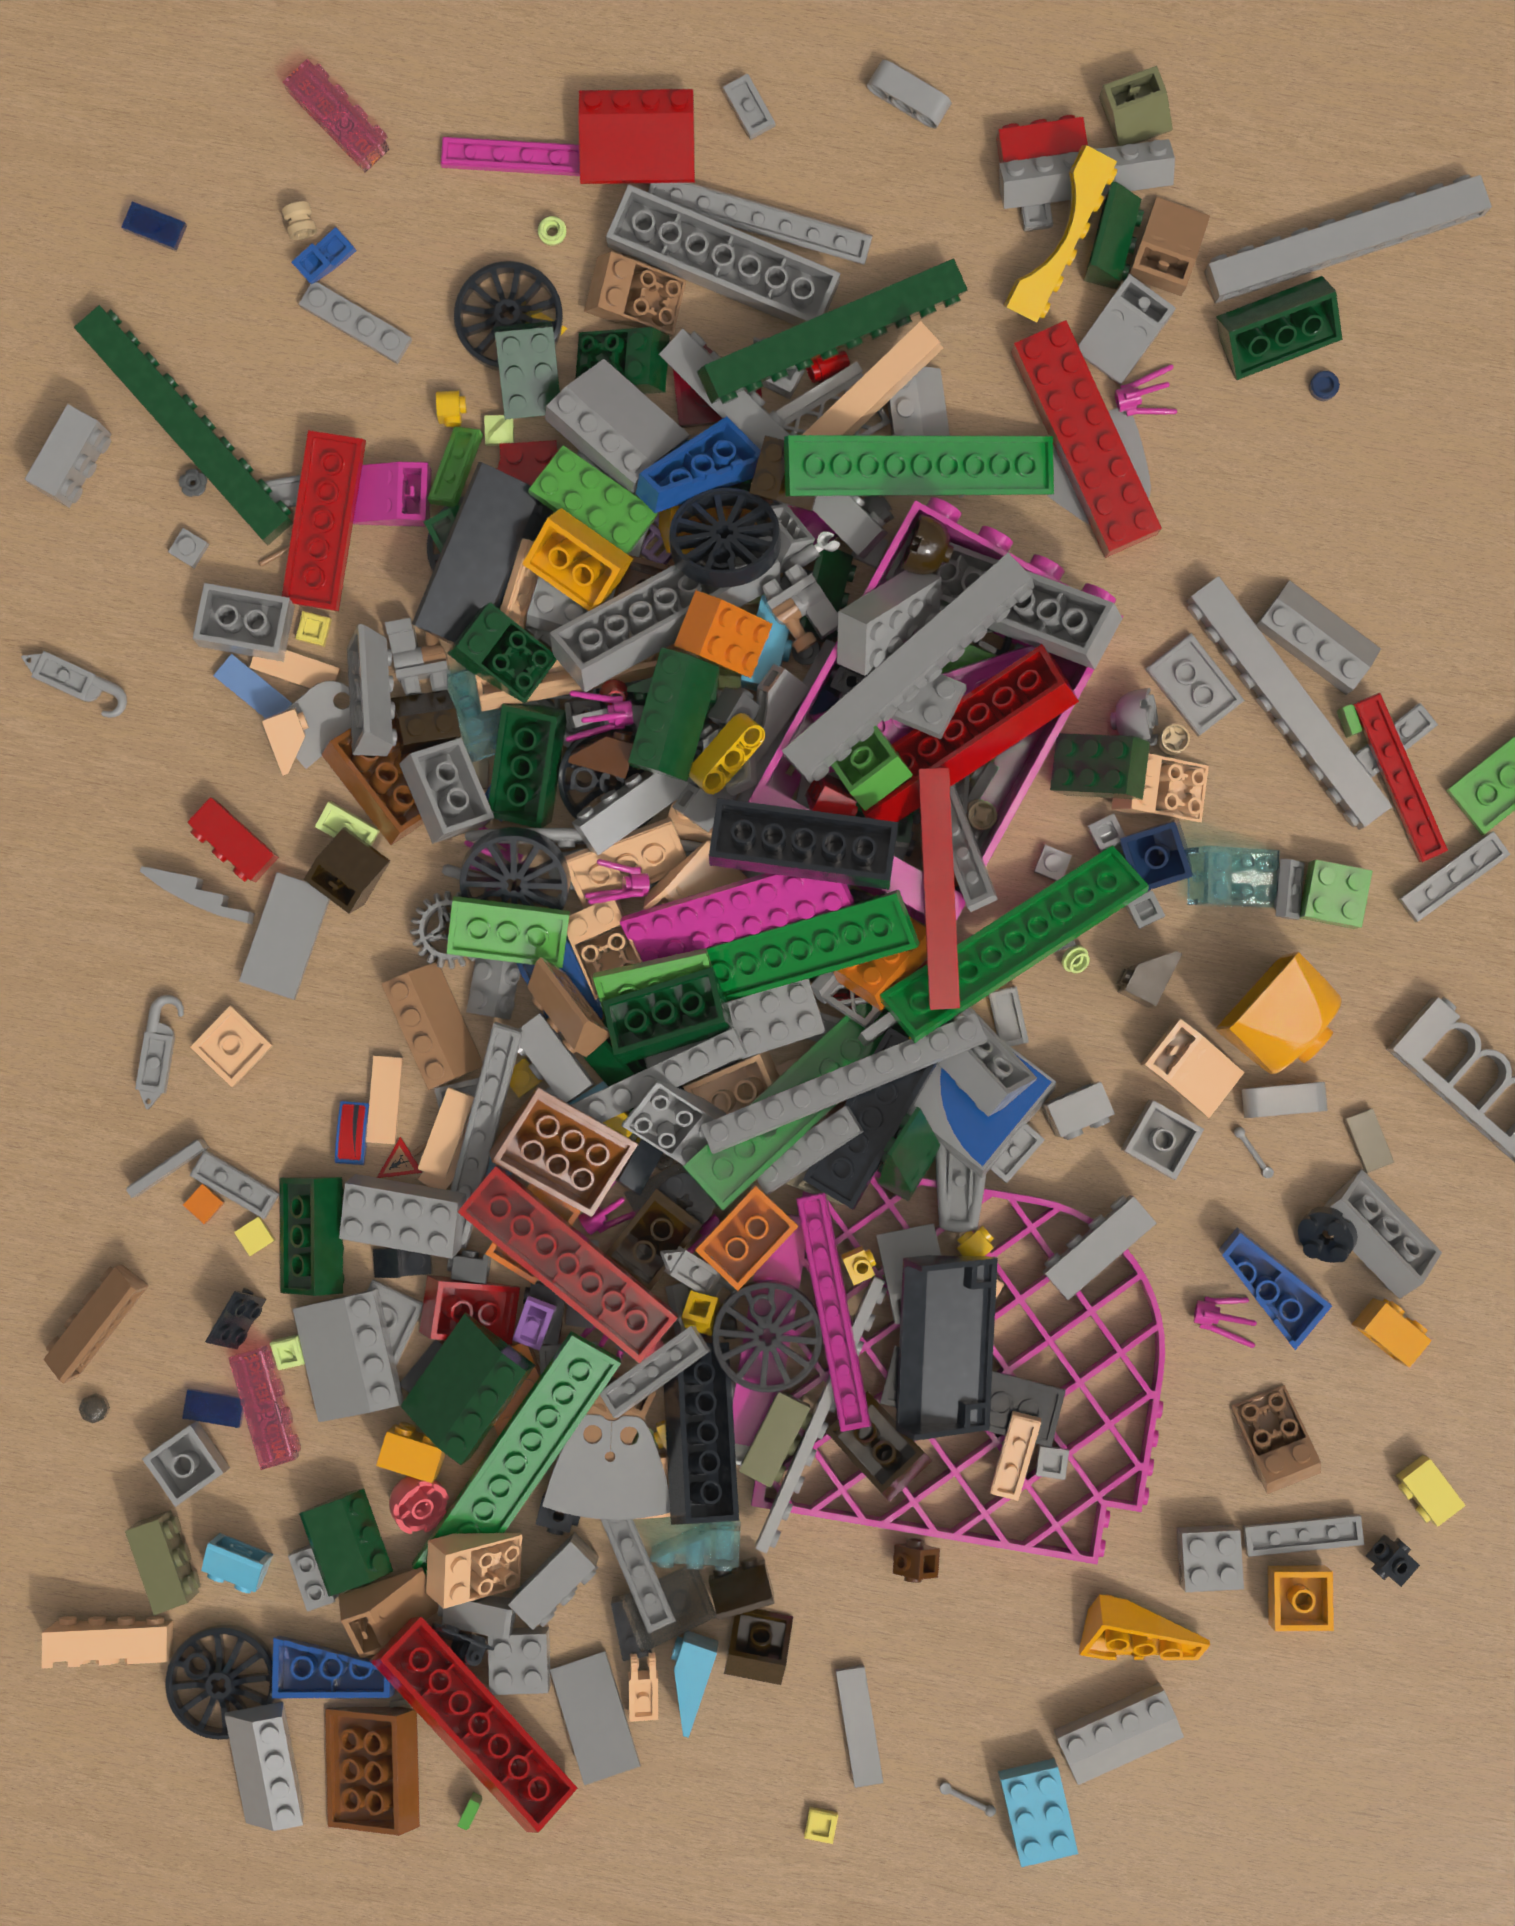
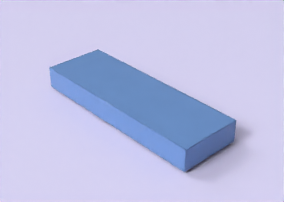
M233 654L227 658L213 675L264 718L281 713L293 704Z

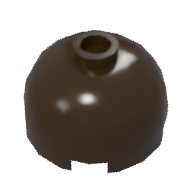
M920 514L912 531L914 534L909 546L906 548L901 567L907 570V572L925 575L938 570L942 562L948 564L954 547L949 545L950 534L948 528L942 522L929 515Z

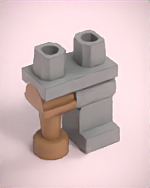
M796 564L785 572L786 577L792 584L791 587L783 591L776 579H773L763 585L762 590L767 599L766 607L772 613L775 620L779 624L785 625L796 640L793 642V646L797 653H800L815 644L817 639L812 632H805L799 619L806 615L822 640L838 630V612H836L813 575H807L804 569L799 564Z
M411 618L385 622L396 677L402 683L406 696L422 694L420 680L430 678L433 691L447 690L448 675L451 674L447 653L440 645L439 638L425 631L426 646L418 647L415 626L412 624Z

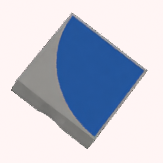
M1007 1043L1005 1044L1037 1079L1005 1108L988 1117L976 1106L970 1096L957 1086L956 1081L945 1069L937 1064L909 1113L912 1115L916 1107L921 1108L937 1140L945 1146L951 1155L981 1178L986 1175L1008 1148L1016 1132L1032 1119L1055 1091L1056 1081Z

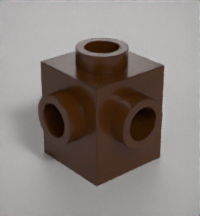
M915 1538L907 1539V1543L895 1544L893 1574L904 1576V1581L911 1583H920L923 1579L938 1578L940 1548L924 1545V1540Z

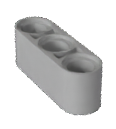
M887 60L880 62L867 83V88L874 95L933 129L938 127L952 104L945 94Z
M1325 1082L1241 1089L1244 1118L1328 1111Z

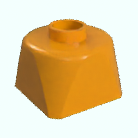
M1299 952L1285 954L1272 964L1219 1023L1215 1030L1266 1072L1277 1074L1297 1058L1303 1064L1306 1063L1327 1043L1333 1034L1328 1025L1337 1014L1342 1004V998Z

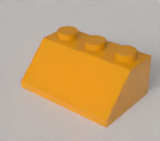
M561 508L547 518L522 565L587 611H590L606 601L621 581L633 558Z

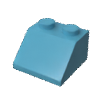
M219 1533L207 1545L201 1571L208 1573L207 1577L213 1581L223 1583L225 1580L235 1584L234 1588L244 1593L256 1592L262 1585L274 1554Z

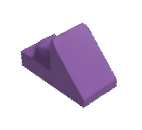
M528 1296L513 1341L540 1351L557 1307Z

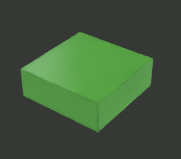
M1350 704L1337 710L1346 738L1362 731L1354 705Z
M475 1792L472 1793L459 1820L458 1827L464 1830L470 1828L483 1799L481 1795Z

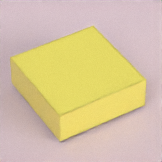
M303 611L295 639L325 647L332 619Z
M259 1216L234 1232L249 1256L254 1255L275 1241L274 1236Z
M809 1807L804 1838L833 1844L838 1812Z

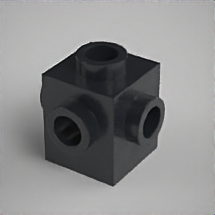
M836 664L829 677V680L832 681L830 687L836 690L834 696L841 699L854 688L847 686L846 682L849 677H856L857 684H859L870 673L864 676L847 667Z
M545 1491L535 1525L547 1527V1532L555 1535H564V1532L570 1533L572 1525L578 1527L580 1516L566 1513L559 1515L555 1510L543 1507Z
M1385 1534L1366 1555L1374 1563L1371 1569L1384 1581L1387 1577H1390L1400 1587L1405 1584L1420 1566L1408 1555L1411 1549L1399 1538L1393 1542Z

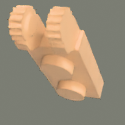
M655 1652L648 1653L647 1666L649 1670L638 1671L639 1659L637 1654H630V1672H628L629 1722L658 1720V1671L656 1670Z

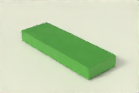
M453 428L427 498L430 504L448 507L458 505L483 437L480 429Z

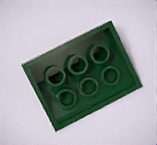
M464 1313L400 1407L438 1449L459 1465H462L473 1456L536 1365L468 1313Z

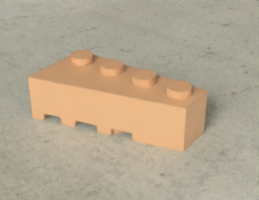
M75 1616L60 1617L59 1621H56L42 1632V1668H53V1663L66 1661L68 1667H80V1664L90 1663L91 1660H96V1664H99V1666L119 1663L122 1658H125L126 1664L167 1662L173 1656V1621H164L162 1616L147 1617L146 1621H135L133 1616L118 1617L117 1621H106L104 1616L89 1617L88 1621H77Z

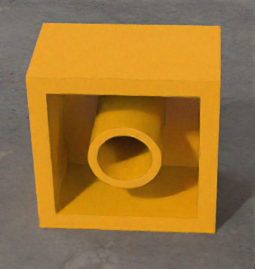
M1373 1298L1351 1325L1393 1360L1410 1368L1432 1341L1425 1335L1428 1330L1416 1320L1412 1321L1408 1317L1404 1318L1402 1315L1405 1311L1393 1301L1389 1302L1385 1298L1380 1301Z
M400 1422L399 1425L394 1424L386 1432L376 1466L433 1483L439 1476L445 1453L438 1449L424 1433L416 1431V1426Z
M1326 1565L1268 1566V1624L1274 1631H1334L1333 1571Z

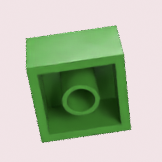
M876 725L873 727V734L865 741L859 740L851 747L852 751L842 761L837 760L831 765L849 793L865 811L913 776L890 741Z
M1316 859L1310 861L1301 900L1300 919L1350 929L1362 928L1373 871Z

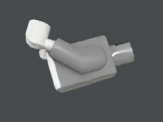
M774 501L770 505L777 516L781 532V549L777 558L780 563V573L786 572L796 564L803 568L820 556L819 552L824 549L833 552L839 548L840 543L834 540L828 543V540L834 536L830 532L820 533L817 544L814 545L815 538L786 504ZM765 520L757 522V524L767 523ZM770 536L759 538L766 541H772V537Z

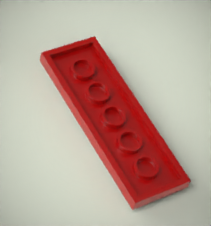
M308 430L282 597L290 598L293 604L339 612L366 446L365 439Z

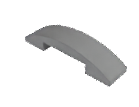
M1111 814L1088 825L1098 853L1113 845L1126 859L1120 842V838L1125 837V834L1115 814ZM1148 890V892L1125 906L1138 929L1165 917L1153 890Z

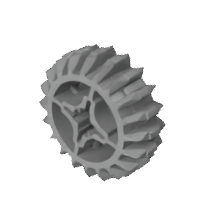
M445 891V900L443 901L440 895L435 893L433 895L435 904L425 899L423 902L428 909L426 911L419 907L416 909V912L423 916L421 920L417 918H412L411 920L412 923L419 925V929H412L410 933L412 935H420V938L412 943L414 946L423 944L424 947L419 950L418 954L424 956L429 952L427 962L430 964L437 957V967L443 968L445 960H448L449 969H454L455 960L457 959L460 966L464 967L466 966L465 956L440 953L430 943L442 939L448 941V935L444 936L440 933L447 929L446 921L450 922V914L447 912L446 907L452 906L450 891ZM457 892L455 896L461 897V893ZM438 911L439 926L427 934L429 920ZM468 957L471 961L476 960L475 957Z

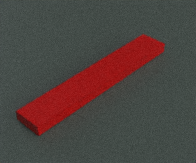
M1376 693L1352 704L1419 862H1425L1448 851L1381 693Z

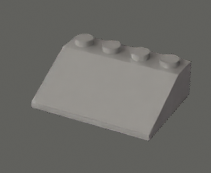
M605 359L568 384L546 406L545 420L611 479L632 494L636 492L639 473L679 448L690 436Z
M378 1288L293 1308L318 1422L371 1413L396 1407L403 1403L404 1399Z

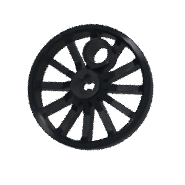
M501 261L484 266L466 280L456 298L454 323L458 337L466 351L480 364L499 371L498 356L496 360H492L483 355L496 340L494 327L547 322V320L530 316L555 308L556 320L552 321L556 346L563 326V309L556 288L541 271L525 263ZM514 273L511 292L508 299H506L498 275ZM525 275L534 279L535 282L523 296L517 299L521 276ZM492 277L500 302L490 297L478 285ZM542 287L551 296L548 300L526 306ZM474 292L491 308L485 309L466 305L470 294ZM504 313L513 314V318L509 320L507 317H504ZM463 314L488 318L481 323L463 327ZM492 329L476 348L467 340L469 336Z
M717 488L704 491L688 499L676 511L670 526V552L678 569L695 582L720 588L744 585L764 575L776 562L781 549L779 522L772 507L761 497L753 495L748 491L736 488ZM722 506H734L727 521H725ZM713 507L716 508L718 522L706 511V509ZM744 508L751 510V512L739 519ZM695 516V517H697L702 523L695 522V521H692V520H689V519H690L691 517ZM760 520H765L767 522L763 524L754 525ZM681 532L692 534L678 537V534ZM770 536L772 537V541H766L759 538ZM695 548L686 555L681 551L682 549ZM748 549L764 554L760 558H756ZM709 555L708 561L704 567L696 564L698 561ZM735 557H740L747 565L736 569Z
M625 725V729L633 731L631 726ZM596 735L573 741L567 748L560 763L558 772L559 792L565 807L575 819L578 818L577 814L596 797L603 793L606 794L611 790L617 791L625 785L624 782L628 777L645 771L642 769L630 771L633 767L629 766L626 778L616 776V780H618L616 785H611L609 780L610 774L569 763L572 751ZM567 767L573 768L571 781L567 782L566 778ZM580 771H588L592 775V780L583 783L577 779L576 774ZM596 787L577 804L569 790L573 789L579 792H589ZM650 818L649 820H647L645 823H643L642 825H640L638 828H640V827L644 826L645 824H647L652 818Z
M520 827L497 829L479 838L465 855L460 871L461 897L490 901L488 897L500 896L503 903H508L509 898H511V904H519L520 899L523 905L534 906L530 899L532 898L548 908L563 910L571 886L570 870L566 858L555 843L536 831ZM510 841L511 863L504 858L496 843ZM518 841L533 845L522 863H519ZM487 848L498 866H494L477 855ZM540 849L550 856V860L536 867L529 868ZM473 865L492 877L469 876V866ZM555 867L558 868L561 875L560 879L538 878V876ZM469 887H485L480 896L472 897ZM538 889H561L562 894L560 899L557 900Z
M758 1280L743 1285L738 1291L734 1290L726 1297L714 1318L712 1346L720 1367L734 1382L753 1391L778 1392L798 1384L812 1371L822 1350L823 1336L819 1315L814 1304L802 1291L785 1282ZM763 1288L769 1289L768 1294L758 1293L754 1296H752L751 1291ZM775 1289L791 1294L792 1296L772 1322V1316L776 1310L774 1301ZM742 1295H745L749 1303L750 1313L757 1320L758 1324L738 1312L731 1304ZM759 1299H766L771 1304L770 1311L765 1315H760L754 1310V1304ZM797 1300H800L808 1309V1314L779 1326ZM728 1312L753 1331L720 1328L724 1314ZM814 1321L816 1337L783 1334L806 1322ZM769 1328L770 1333L776 1334V1336L771 1337L770 1343H766L763 1338L759 1339V1335H762L764 1332L763 1329ZM719 1336L751 1339L722 1353L720 1350ZM783 1342L814 1344L815 1348L808 1361ZM755 1346L737 1373L726 1363V1359ZM777 1348L804 1367L793 1378L789 1377ZM763 1350L760 1383L757 1384L745 1380L743 1376ZM769 1351L773 1355L784 1382L771 1385L766 1384Z
M217 1625L193 1634L175 1651L166 1672V1696L175 1717L188 1730L199 1736L217 1740L229 1739L225 1720V1713L230 1712L229 1702L237 1710L247 1709L239 1695L256 1701L262 1706L273 1704L275 1698H272L273 1654L261 1638L242 1627ZM223 1634L238 1637L227 1664L225 1662ZM210 1635L214 1636L216 1662L213 1655L200 1641L201 1638ZM244 1642H248L258 1652L233 1669ZM192 1646L195 1651L186 1659L183 1658L185 1651ZM193 1658H202L206 1663V1669H197L192 1662ZM260 1658H263L268 1669L266 1673L238 1675ZM178 1667L184 1668L185 1674L194 1680L176 1681ZM223 1678L226 1682L220 1688L217 1683ZM267 1681L269 1682L268 1696L242 1684ZM192 1688L205 1689L184 1705L177 1691ZM210 1696L206 1711L201 1721H198L188 1710ZM217 1701L221 1707L222 1728L207 1725Z

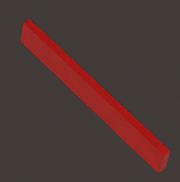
M949 768L918 769L929 1009L960 1008Z

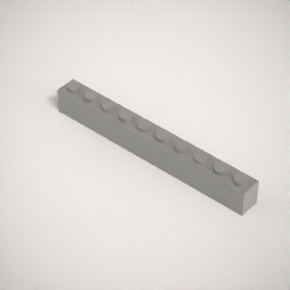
M1464 175L1453 181L1454 184L1444 186L1443 183L1436 184L1428 188L1426 193L1420 195L1412 192L1402 196L1399 199L1400 201L1392 204L1389 201L1381 202L1373 206V210L1365 213L1362 210H1357L1346 215V219L1337 222L1335 219L1326 220L1318 225L1319 228L1313 230L1302 228L1294 231L1291 237L1281 239L1280 236L1274 237L1264 242L1265 245L1254 248L1253 245L1246 246L1238 250V254L1227 257L1226 254L1216 256L1210 260L1211 263L1208 264L1204 271L1214 302L1216 304L1485 216L1492 206L1482 177L1478 175L1471 178L1470 175Z
M682 329L659 354L722 418L727 416L760 450L765 435L784 440V436L798 435L794 430L789 434L782 427L786 422L774 410L769 414L762 407L766 402L755 391L748 394L746 390L737 393V399L722 405L720 400L711 404L697 371L705 364L721 357L715 351L710 354L703 347L706 342L695 331L690 334ZM817 496L813 510L860 557L865 558L888 534L882 527L885 524L884 520L874 511L869 514L862 507L865 501L860 496Z
M1009 553L1004 555L784 748L782 752L787 760L809 784L814 780H821L829 772V767L835 761L845 759L851 753V747L859 740L865 741L873 734V727L875 725L877 726L882 720L886 722L892 718L897 712L896 708L904 701H911L919 693V688L924 683L935 680L948 662H955L963 655L965 647L972 641L978 642L987 633L989 626L995 621L998 623L1005 619L1010 612V608L1017 602L1022 603L1033 592L1034 583L1032 577Z
M1219 576L1187 600L1189 604L1187 608L1192 617L1197 621L1199 619L1206 627L1205 633L1213 643L1218 642L1224 650L1222 655L1230 666H1236L1241 673L1239 678L1246 688H1252L1257 694L1258 698L1256 700L1265 712L1270 711L1276 719L1274 725L1282 735H1288L1293 742L1291 747L1300 758L1304 757L1310 764L1308 769L1317 781L1322 780L1328 788L1326 794L1334 804L1339 803L1345 811L1343 816L1352 827L1356 826L1358 829H1362L1393 807Z

